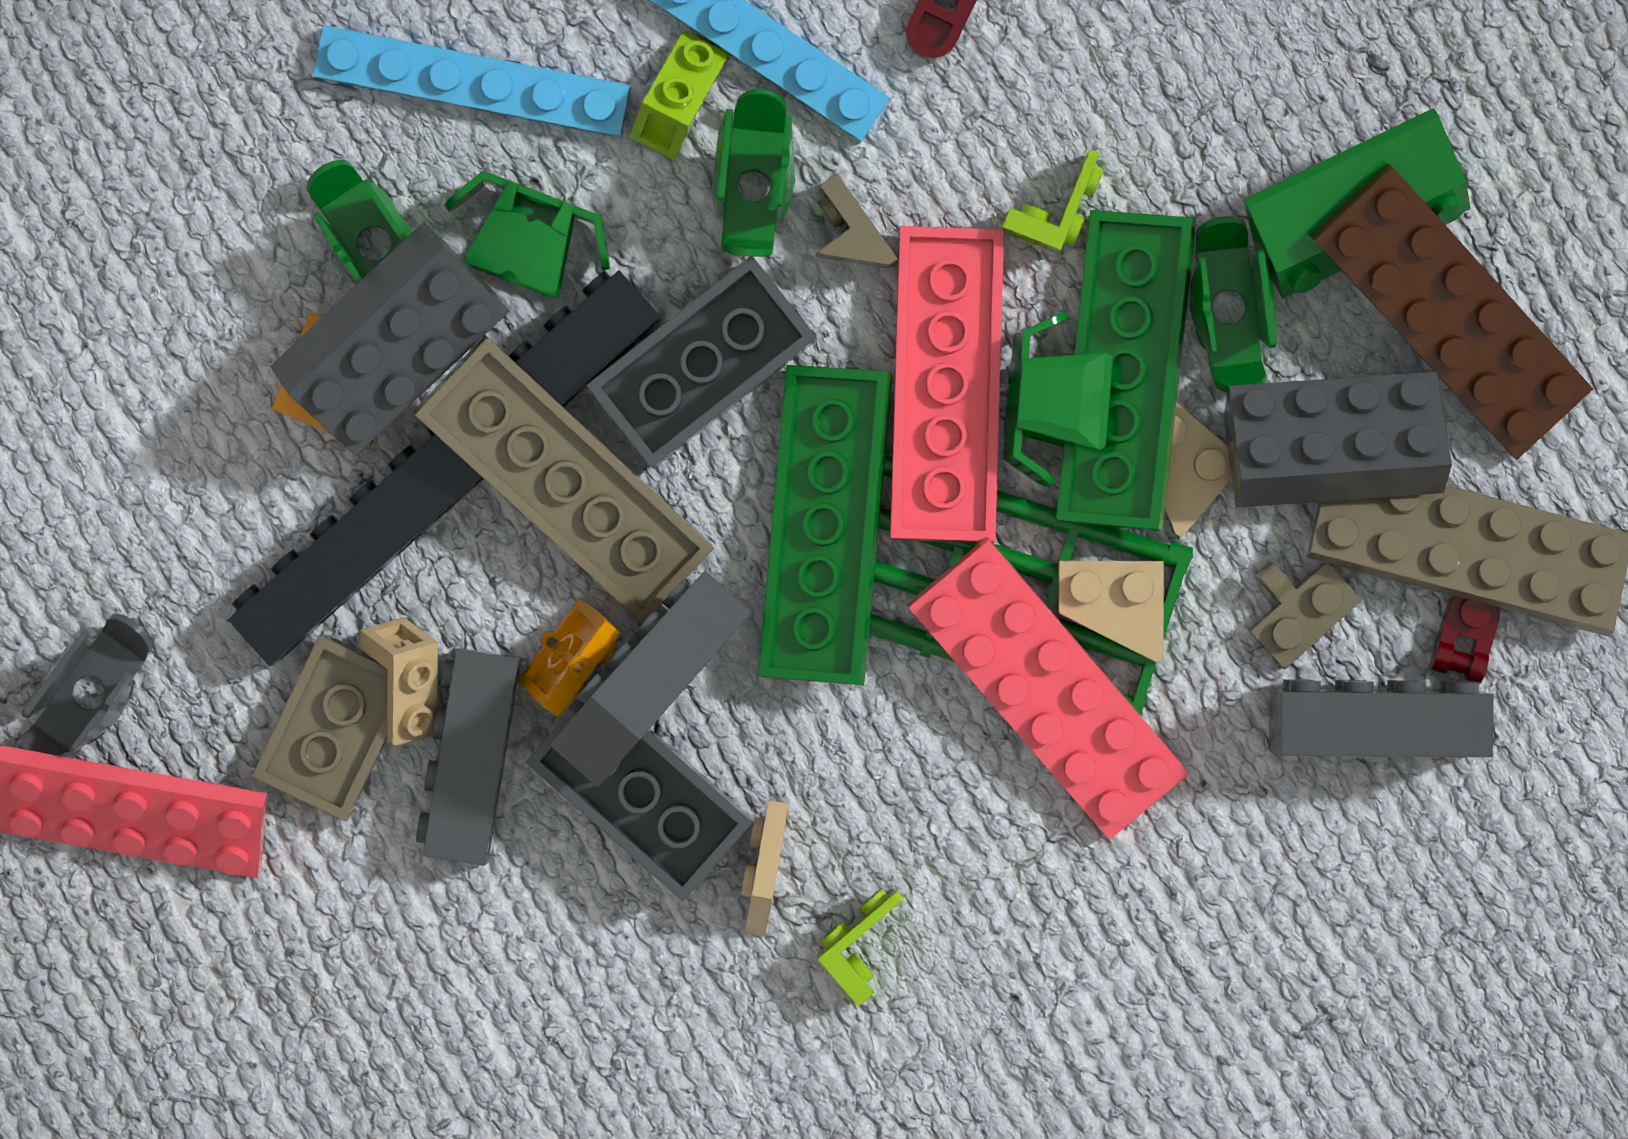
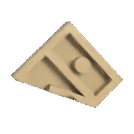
M1176 402L1165 511L1171 523L1170 526L1173 533L1178 538H1182L1232 480L1228 446Z
M1058 561V613L1154 662H1163L1164 561Z
M768 800L765 818L754 817L749 847L759 849L756 866L746 864L741 895L751 897L744 933L765 937L789 803Z

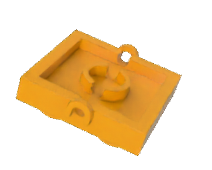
M578 598L554 631H547L542 635V648L519 677L518 682L542 707L559 717L563 710L567 709L586 687L584 682L595 667L604 665L611 658L617 647L616 639L621 632L595 608L581 598ZM550 637H554L557 640L556 645L553 647L547 645V640Z

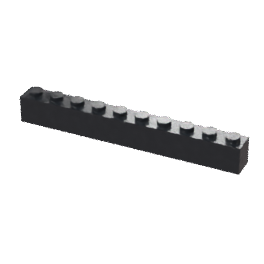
M620 270L612 276L606 271L600 273L582 290L587 296L586 300L573 311L565 305L543 325L549 333L539 342L532 346L526 340L509 355L517 365L563 407L571 402L587 387L588 383L609 368L662 320L657 311ZM429 428L426 431L432 437L417 451L410 444L396 455L387 465L393 472L379 485H376L371 479L348 499L354 507L341 519L338 520L332 514L320 523L309 534L315 542L299 555L292 549L270 569L276 575L275 578L261 590L256 584H253L231 604L237 612L228 621L269 667L278 664L484 479Z

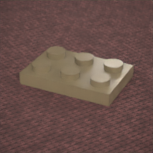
M319 635L251 777L345 822L348 821L387 739L388 670L377 661Z

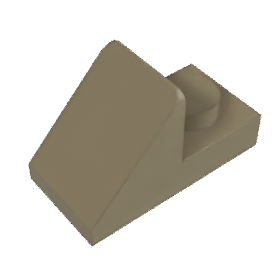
M835 174L822 183L819 190L824 195V198L817 202L835 228L843 223L848 230L816 252V257L889 268L895 264L898 258L839 175Z

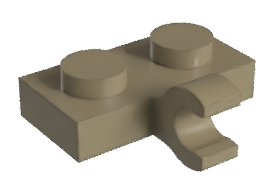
M1268 562L1254 576L1278 603L1248 631L1277 664L1285 670L1359 604L1362 599L1329 563H1321L1302 582L1294 587L1288 577L1275 563Z

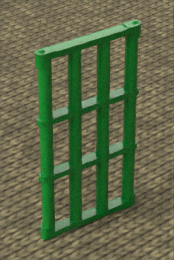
M885 450L883 476L891 478L892 456H889V451ZM997 490L996 512L1066 533L1058 561H1070L1078 537L1150 561H1164V565L1174 568L1164 597V640L1184 574H1186L1189 563L1193 559V547L1170 541V544L1162 543L1115 527L1059 522L1056 520V508ZM880 507L878 529L890 532V510ZM919 541L952 552L946 571L959 561L962 555L965 556L979 544L971 542ZM994 544L1018 573L1051 583L1045 604L1054 612L1058 600V562L1054 563ZM875 561L874 582L914 595L921 593L936 580ZM871 614L869 635L919 650V655L930 658V655H935L955 662L928 630H921ZM1059 619L1084 649L1142 667L1133 697L1126 694L1123 695L1138 713L1143 716L1142 711L1146 701L1145 697L1156 662L1087 627Z

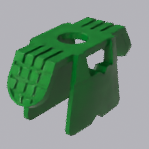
M752 89L743 93L735 104L733 133V109H726L718 131L712 201L717 216L724 217L720 250L729 254L751 257L772 255L776 222L783 223L791 202L790 198L796 181L791 115H786L787 108L784 100L770 90ZM749 172H757L764 175L770 184L768 194L758 201H749L741 197L736 185L742 175Z
M345 160L328 162L319 167L310 176L307 182V192L329 224L318 212L313 214L336 264L357 285L412 233V230L385 191L368 179L363 181L350 162ZM370 227L384 229L391 240L389 252L378 260L365 258L358 249L360 234Z
M481 171L444 204L448 212H451L487 184L503 190L465 255L466 261L477 270L548 297L556 298L561 291L575 217L594 224L602 270L610 269L605 229L601 215Z
M1231 216L1213 218L1200 225L1195 234L1197 267L1193 273L1190 286V313L1199 343L1208 351L1210 373L1214 385L1220 391L1228 393L1229 386L1266 383V372L1262 363L1259 339L1269 348L1276 347L1278 330L1270 267L1264 250L1256 252L1250 269L1246 223L1240 218ZM1223 291L1236 292L1244 300V315L1236 323L1225 324L1214 316L1212 310L1213 301Z
M1066 311L1014 334L1011 364L1009 365L1003 460L1028 478L1047 488H1051L1055 479L1045 469L1021 453L1022 436L1064 447V442L1067 441L1096 450L1105 447L1107 438L1113 357L1109 353L1029 358L1031 335L1068 319Z

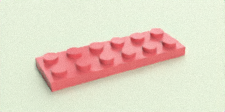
M899 227L890 540L980 543L988 537L992 543H995L1004 230Z
M988 537L907 603L911 612L1109 840L1189 775L1187 768Z
M0 745V832L24 838H36L69 844L75 847L119 853L125 856L169 862L180 866L186 865L219 871L230 875L258 878L263 856L267 793Z

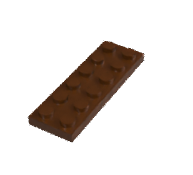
M1388 163L1310 236L1434 372H1438V377L1514 459L1518 460L1593 390V387L1402 176Z

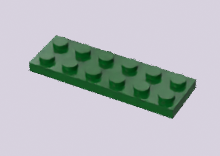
M1090 210L1074 355L1109 353L1113 357L1107 438L1105 447L1099 450L1067 441L1064 442L1056 520L1059 522L1161 532L1163 530L1196 220L1193 217Z
M786 365L758 677L864 686L892 373L888 371Z

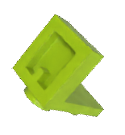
M687 31L682 32L645 96L629 138L676 161L685 144L695 116L726 63L728 53Z
M1089 150L1086 154L1058 226L1049 223L1052 215L1028 204H1022L1020 211L1011 207L1008 210L1001 227L1004 233L1057 254L1061 251L1064 243L1073 246L1085 218L1076 214L1082 196L1084 194L1091 198L1093 197L1104 171L1103 168L1095 165L1100 153Z
M883 888L879 889L858 908L864 914L849 928L843 922L839 923L819 941L824 949L817 954L818 960L858 1007L874 994V989L868 982L875 975L856 953L847 958L843 951L904 900L903 895L897 888L889 894Z

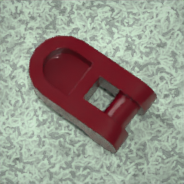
M919 0L909 19L906 30L907 44L912 52L926 60H937L948 55L955 47L977 0H958L959 2L954 13L936 5L937 0Z
M1451 596L1444 611L1429 669L1446 674L1448 670L1464 674L1465 680L1481 684L1486 674L1489 654L1500 620V608ZM1457 635L1474 640L1470 654L1454 650Z

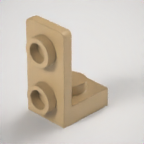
M405 617L361 629L360 649L388 670L387 740L394 746H399L433 735L437 713L438 642Z

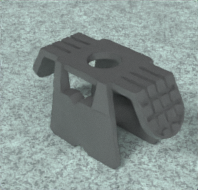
M113 614L106 621L102 632L90 648H88L85 640L80 636L68 644L29 697L21 714L23 717L28 719L43 708L45 710L34 725L24 733L18 743V748L75 758L82 747L87 744L89 745L104 735V732L122 715L137 685L133 678L145 663L153 648L152 639L145 629L125 615ZM85 676H94L100 679L106 689L104 702L95 709L81 707L74 698V687Z

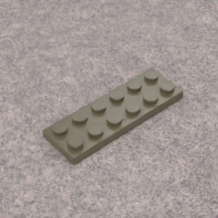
M486 335L413 411L419 420L642 624L654 610L658 609L673 589L682 580H685L714 549L711 543Z
M1446 485L1444 493L1319 502L1307 558L1609 637L1615 630L1628 567V533Z

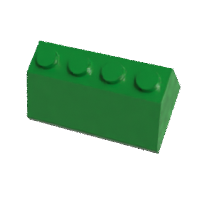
M1434 108L1243 199L1255 251L1264 250L1270 267L1271 280L1282 299L1294 293L1308 292L1315 288L1321 280L1341 271L1310 236L1387 163L1402 176L1445 225L1455 221L1463 212L1470 209L1466 179L1440 117Z

